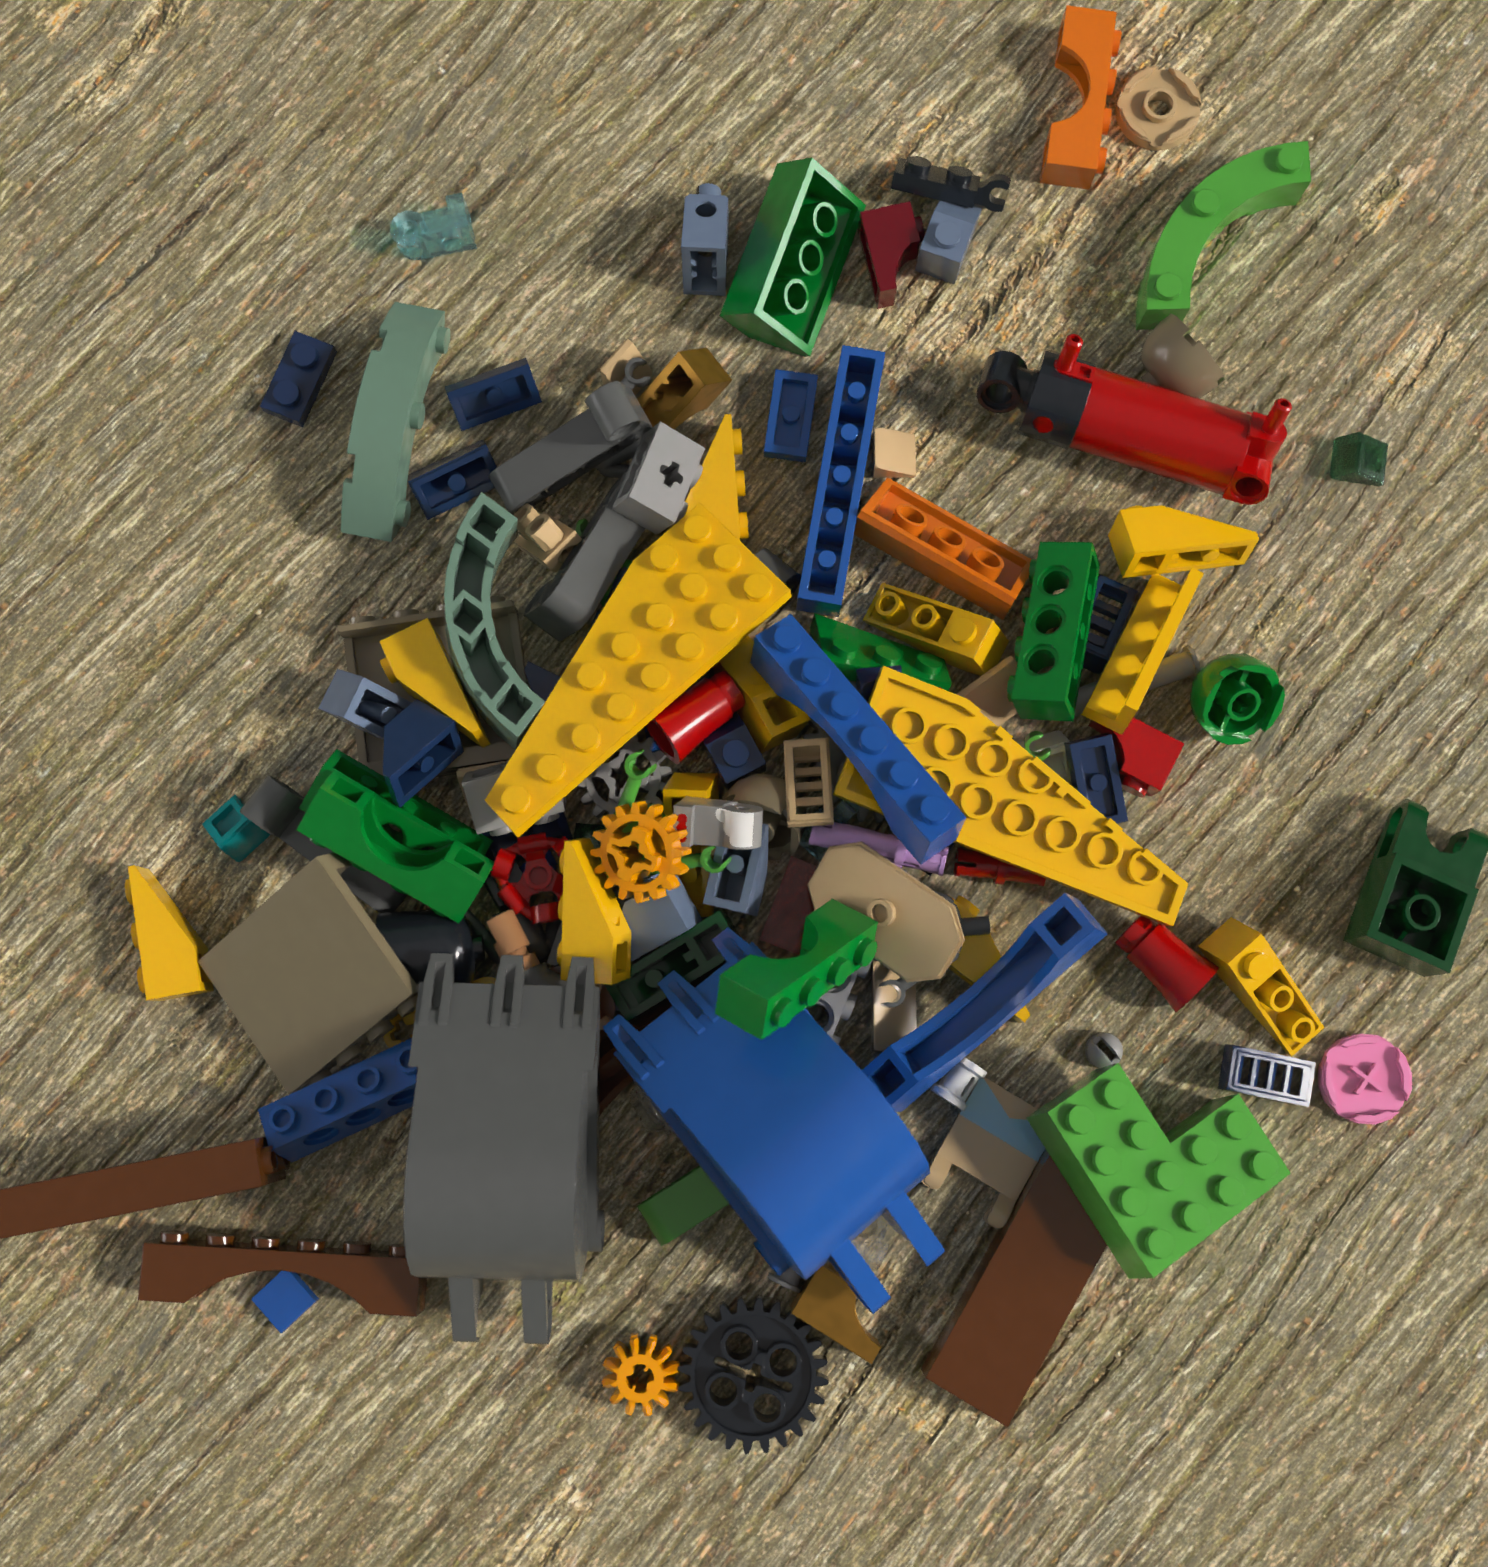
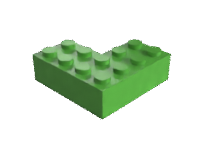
M1119 1063L1095 1069L1026 1117L1128 1279L1156 1277L1291 1174L1239 1094L1212 1099L1164 1134Z

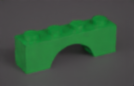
M336 769L333 770L318 789L297 828L298 832L307 836L315 845L330 849L349 860L355 868L370 872L389 883L397 892L410 895L429 906L437 915L446 916L458 924L477 896L494 865L493 860L456 839L434 850H418L400 844L383 829L377 818L375 792Z
M831 899L806 916L800 950L801 956L787 959H771L749 954L721 973L715 1014L758 1039L763 1040L779 1027H785L795 1015L806 1007L815 1005L820 997L833 987L842 985L847 977L860 967H866L870 964L877 951L875 935L878 921Z

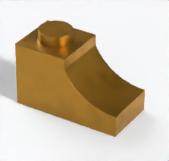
M707 347L678 351L637 400L652 427L661 421L672 429H676L692 415L707 409L730 384L732 379Z
M825 1263L806 1279L801 1293L797 1294L790 1306L791 1314L872 1364L881 1349L879 1341L860 1322L856 1313V1295L832 1264L829 1263L828 1265Z

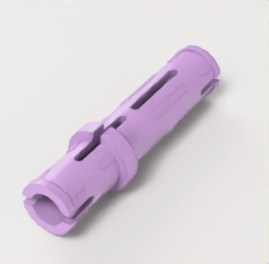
M834 822V825L812 826L809 845L829 848L830 846L862 841L901 869L904 866L943 876L949 847L944 848L920 865L895 835Z

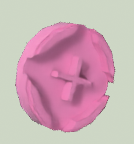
M1352 1034L1336 1040L1324 1052L1318 1066V1087L1324 1102L1336 1115L1352 1123L1376 1125L1392 1119L1400 1112L1398 1110L1403 1106L1404 1101L1407 1102L1412 1091V1072L1406 1056L1397 1047L1386 1041V1039L1378 1035Z

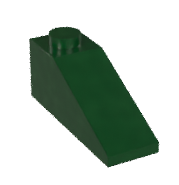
M717 911L633 964L630 968L629 979L613 985L604 984L626 1021L630 1022L668 1000L659 987L658 982L673 970L692 985L726 963L712 941L713 938L727 927L740 936L726 912Z

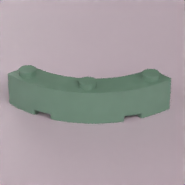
M394 302L381 324L379 338H382V346L380 351L371 349L351 424L347 453L355 455L353 478H346L343 482L341 533L392 542L400 528L408 525L411 503L406 501V490L416 429L420 430L424 423L425 404L423 400L430 378L442 354L447 353L450 344L451 334L450 328L445 327V311Z
M481 492L468 510L457 531L449 563L447 564L444 590L445 632L450 658L468 699L492 730L516 750L545 701L534 693L518 676L503 655L496 637L490 595L499 564L516 538L518 518Z

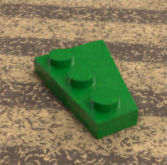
M814 613L810 625L812 639L849 681L856 682V669L901 665L903 674L949 691L952 682L945 659Z

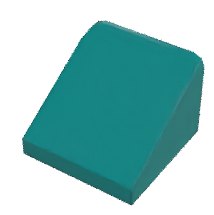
M233 795L202 825L220 850L236 862H241L264 842L270 834L240 812L244 802L237 795Z

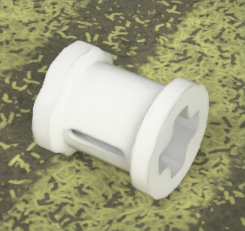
M965 1057L947 1072L938 1084L932 1085L929 1089L964 1112L967 1107L965 1100L978 1080L984 1079L987 1072Z

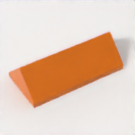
M888 477L857 516L855 536L1002 620L1029 577V567L1032 559Z

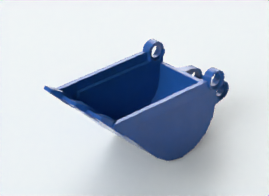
M727 927L712 939L714 945L726 961L723 966L695 988L674 970L659 981L658 985L672 1007L639 1032L620 1014L604 1025L603 1029L617 1050L613 1053L754 1236L756 1241L753 1245L774 1272L780 1277L791 1267L800 1277L806 1280L829 1261L863 1305L874 1314L891 1297L851 1241L883 1215L891 1227L913 1246L923 1259L925 1267H928L945 1252L943 1246L907 1196L911 1189L930 1174L929 1163L919 1144L892 1106L854 1061L821 1028L806 1008L795 1015L785 1027H779L763 1040L758 1039L715 1014L720 974L749 954L768 958L753 942L748 944Z

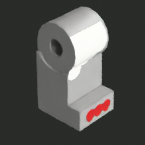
M689 796L684 797L674 805L673 814L678 816L673 826L676 831L687 830L688 835L680 840L681 846L705 845L738 850L761 847L763 808L760 806L738 803V801Z

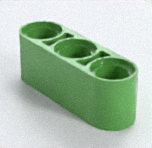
M697 1166L644 1200L637 1208L660 1246H663L729 1204L701 1167Z

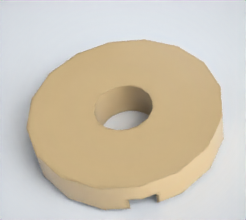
M1152 66L1134 73L1123 85L1115 107L1117 123L1125 137L1137 146L1152 151L1170 150L1184 143L1195 130L1200 117L1201 97L1194 82L1180 70L1170 67L1168 70L1157 69L1158 66ZM1156 100L1162 101L1169 108V113L1165 115L1154 114L1149 109L1148 103Z

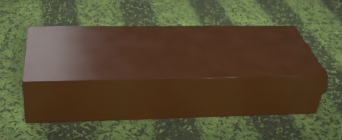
M266 1136L3 1188L0 1189V1239L258 1188L286 1179L285 1170L289 1169L290 1161L278 1156L273 1150V1145L268 1146Z
M1046 1148L1016 1200L1005 1226L999 1228L921 1368L926 1379L1006 1427L1009 1426L1107 1246Z

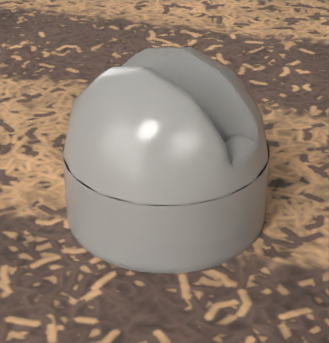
M1102 1032L1096 1033L1085 1044V1056L1091 1065L1102 1068L1119 1063L1123 1056V1047L1115 1035ZM1100 1040L1115 1055L1111 1061L1096 1045Z

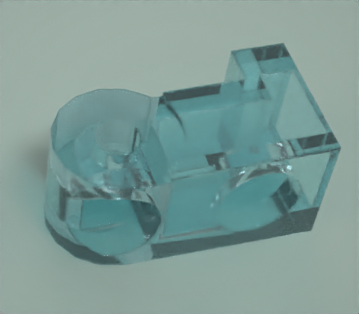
M462 193L445 196L447 207L426 211L421 214L415 211H403L393 218L390 224V233L400 253L405 258L422 260L477 249L470 211Z

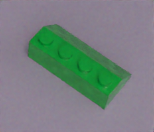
M814 158L777 163L720 313L721 318L748 338L804 357H808L812 353L855 237L860 212H863L866 204Z

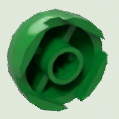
M1245 653L1224 654L1209 661L1196 675L1190 692L1192 713L1197 722L1214 740L1227 745L1247 743L1251 741L1248 736L1254 734L1259 729L1266 732L1281 713L1285 699L1284 687L1279 683L1278 674L1265 662Z

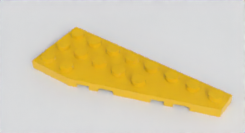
M701 503L696 505L632 561L487 795L485 802L519 838L792 597L790 588Z
M886 666L880 668L868 704L967 817L954 843L1166 926H1174L1188 887V883L1147 848L1143 849L1122 831V827L1111 818H1106L1094 808L1085 796L1037 756H1032L1012 739L1013 736L1001 726H996L969 699ZM847 757L833 795L884 815L869 787Z

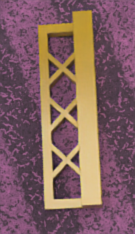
M1192 567L1181 585L1159 574L1150 576L1081 715L1121 735L1123 734L1143 701L1204 575L1203 572Z

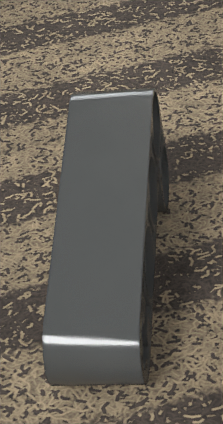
M614 381L596 389L585 399L588 407L586 411L501 464L489 474L488 477L508 512L514 515L526 503L535 506L642 438V435L653 428L630 387L619 381Z
M627 472L623 473L610 488L580 536L582 540L577 545H574L555 577L537 591L523 613L524 617L557 641H562L576 633L589 620L645 530L644 527L612 510Z
M270 775L265 777L240 809V812L250 821L269 834L283 840L310 862L317 856L333 852L328 848L315 845L307 836L297 831L306 813L299 809L304 797ZM353 865L340 874L352 893L379 913L395 912L407 896L394 890L384 880L368 871L359 870Z

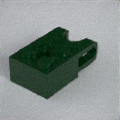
M1405 799L1395 805L1387 817L1343 941L1423 977L1448 974L1451 972L1479 891L1475 887L1488 852V835L1474 828L1457 832L1451 836L1443 852H1440L1431 845L1426 834L1428 810L1417 802Z

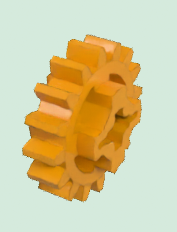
M646 801L633 802L631 807L629 804L619 805L615 807L616 815L609 814L601 818L607 829L593 832L592 836L600 841L601 845L599 848L590 850V855L601 858L602 864L598 865L594 872L595 874L606 872L608 875V879L604 884L606 890L619 886V899L624 900L632 897L634 894L635 902L643 903L648 901L650 897L653 900L666 896V889L670 891L681 885L675 875H681L689 871V867L681 862V857L691 854L692 849L681 846L680 840L687 836L688 832L687 830L676 831L673 826L678 819L676 814L662 817L663 805L655 804L648 808ZM633 821L639 822L638 826H634L631 832H622L629 823ZM650 872H660L651 882H643V878L649 876Z

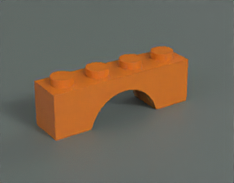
M1066 5L1059 28L1054 67L1066 73L1076 83L1082 96L1083 106L1071 117L1051 123L1044 144L1040 183L1090 189L1095 174H1102L1104 171L1107 148L1100 147L1101 137L1108 134L1112 116V108H1105L1106 96H1112L1117 75V69H1110L1111 57H1117L1121 41V30H1115L1117 15L1115 11Z

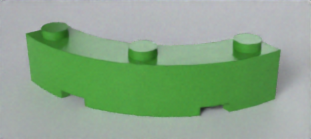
M1308 141L1274 145L1245 154L1223 165L1207 176L1185 197L1164 227L1147 262L1138 290L1136 330H1153L1170 313L1176 315L1181 321L1184 320L1190 310L1192 277L1199 255L1209 242L1222 232L1224 227L1245 214L1247 217L1263 210L1297 204L1311 183Z

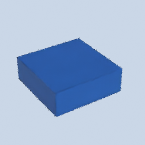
M280 1271L251 1300L280 1333H283L314 1305L319 1298L297 1273Z

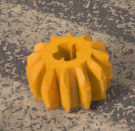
M638 1333L631 1334V1350L621 1341H617L613 1349L618 1358L606 1357L603 1366L613 1373L603 1377L602 1385L607 1388L618 1387L612 1393L610 1402L615 1405L624 1397L628 1399L625 1407V1413L628 1415L633 1414L636 1403H641L644 1415L650 1416L653 1412L652 1399L659 1406L666 1408L670 1400L665 1391H678L679 1381L669 1375L679 1372L678 1366H680V1362H664L671 1355L673 1347L667 1344L657 1352L654 1349L658 1338L655 1334L649 1336L646 1346H641ZM637 1364L645 1365V1372L649 1368L652 1370L646 1384L637 1383L639 1377L633 1380L630 1376L634 1373Z

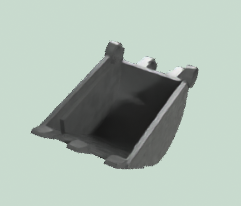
M431 953L424 982L419 983L408 1067H417L404 1182L403 1226L405 1253L410 1274L417 1278H448L454 1342H479L480 1337H477L476 1331L478 1306L483 1292V1279L521 1280L524 1343L549 1344L552 1328L553 1281L580 1282L585 1268L587 1253L602 1252L604 1246L605 1212L604 1210H599L600 987H595L593 957H572L566 986L524 985L523 955H501L495 984L454 983L453 954Z

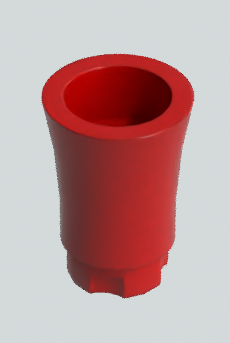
M721 671L710 678H703L684 691L646 725V728L660 750L673 763L680 764L698 744L732 719L733 714L745 705V699L734 683V680L726 672Z
M1141 915L1115 941V944L1125 953H1129L1126 958L1158 989L1175 1013L1185 1006L1220 968L1194 951L1175 936L1164 924H1157L1156 921Z

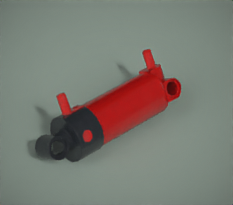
M1070 334L1066 337L1060 353L1045 349L1037 369L1033 371L1027 369L1025 361L1013 352H995L986 360L977 388L976 397L983 408L993 413H1007L1015 408H1019L1022 415L1017 434L1068 449L1069 447L1222 495L1224 499L1240 504H1258L1268 496L1273 460L1287 436V429L1283 423L1292 409V405L1287 399L1279 398L1275 400L1268 415L1254 411L1252 413L1246 411L1245 413L1096 367L1094 363L1078 359L1083 339L1077 334Z

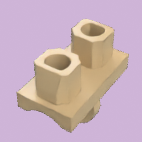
M528 503L524 504L514 514L518 518L517 531L520 535L513 542L523 552L550 571L557 573L574 545H577L582 538L575 530L543 511L539 514Z

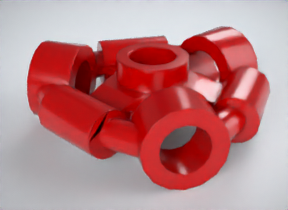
M543 832L517 837V843L505 849L500 848L491 872V877L495 879L500 890L497 896L509 910L513 909L515 915L521 914L531 920L532 925L560 920L558 904L560 897L563 895V875L550 867L545 857L548 850L552 848L560 858V854L564 849V841L568 839L565 836L562 838L546 837V833ZM517 855H521L526 860L525 871L518 882H508ZM541 892H553L558 898V902L532 907L529 905L531 896Z

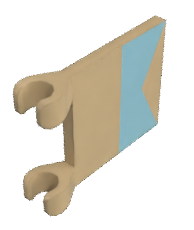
M985 1077L978 1080L967 1097L965 1111L960 1110L939 1149L929 1163L930 1174L921 1182L930 1189H939L952 1164L998 1192L985 1211L983 1220L994 1228H1002L1009 1219L1015 1202L1038 1163L1045 1147L1026 1119V1117L1038 1109Z

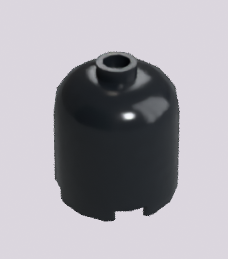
M432 910L378 913L376 927L382 936L385 937V940L416 984L424 982L431 953L453 954L454 983H472L476 973V962L485 961L483 935H474L471 923L465 915L459 924L446 916L437 915Z

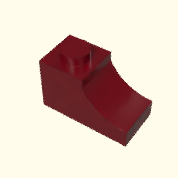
M910 201L860 212L858 235L877 309L894 305L897 291L896 275L906 262L917 259L920 242L923 241L925 236L922 219L920 216L914 217Z

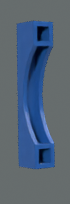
M789 614L757 634L754 638L750 662L778 696L790 701L804 711L840 747L869 787L891 831L918 863L922 865L956 841L967 817L793 615Z
M1064 893L1029 923L1009 950L969 989L927 1022L891 1044L863 1068L862 1072L876 1086L895 1112H902L1108 933L1079 899Z

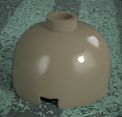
M1170 313L1147 335L1141 352V361L1147 372L1141 377L1142 381L1196 398H1202L1225 379L1222 378L1224 374L1200 340L1196 342L1189 334L1184 335L1190 329L1176 315Z
M757 773L746 775L728 788L722 800L738 801V803L751 804L763 808V824L769 825L768 860H779L784 852L790 851V856L796 852L805 827L788 828L786 784L783 778ZM796 792V798H802L799 792ZM797 807V814H807L806 808Z

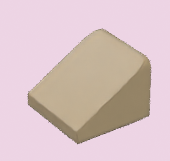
M629 339L624 340L600 368L603 385L614 381L621 382L626 376L625 367L629 360L633 358L644 359ZM648 364L638 366L633 371L634 379H641L647 376L652 377L653 375ZM635 386L632 389L634 395H636L642 389V387L639 388Z
M886 428L873 429V478H916L915 434Z

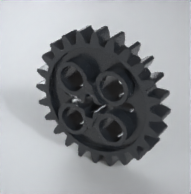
M741 1295L738 1296L737 1310L733 1311L722 1301L720 1302L721 1317L717 1319L706 1311L703 1318L708 1328L706 1330L697 1326L691 1328L690 1333L698 1343L683 1344L682 1351L691 1357L692 1360L680 1362V1366H678V1371L690 1375V1378L680 1382L679 1391L693 1393L685 1401L684 1408L685 1410L699 1408L700 1412L695 1418L694 1425L699 1427L709 1422L711 1424L709 1440L712 1441L721 1432L726 1434L725 1446L727 1450H730L736 1439L743 1440L745 1454H749L753 1441H759L764 1453H768L769 1439L774 1437L784 1448L787 1446L786 1431L790 1429L800 1437L803 1435V1429L799 1421L801 1418L815 1422L816 1414L809 1406L810 1403L824 1404L825 1402L824 1396L815 1390V1387L828 1385V1376L816 1372V1369L828 1364L827 1358L823 1355H813V1352L822 1345L820 1337L806 1339V1335L812 1326L806 1322L796 1326L794 1323L797 1317L791 1314V1310L785 1316L780 1314L781 1304L779 1299L773 1302L770 1309H766L763 1307L762 1296L757 1295L754 1306L747 1308L746 1302ZM738 1331L746 1333L752 1339L751 1348L741 1354L732 1352L726 1344L727 1338L732 1333ZM780 1348L792 1351L796 1356L793 1366L785 1370L775 1368L770 1362V1356L774 1351ZM720 1356L745 1370H750L753 1363L759 1364L762 1376L776 1381L789 1382L792 1384V1389L784 1390L762 1377H756L753 1383H748L746 1381V1372L731 1366L718 1365L714 1362V1358ZM726 1377L735 1383L737 1389L732 1396L719 1398L711 1391L710 1386L712 1382L717 1378ZM772 1394L780 1401L777 1411L769 1415L758 1412L754 1407V1402L760 1395Z

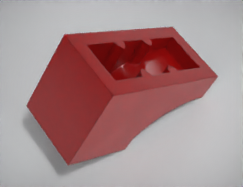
M1134 717L1122 735L1093 720L1088 725L1100 734H1112L1122 789L1142 798L1146 794L1153 796L1162 790L1184 746L1183 742Z

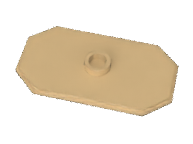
M862 841L830 846L807 884L814 910L834 899L878 921L875 935L877 951L874 959L908 983L941 979L965 941L955 905Z

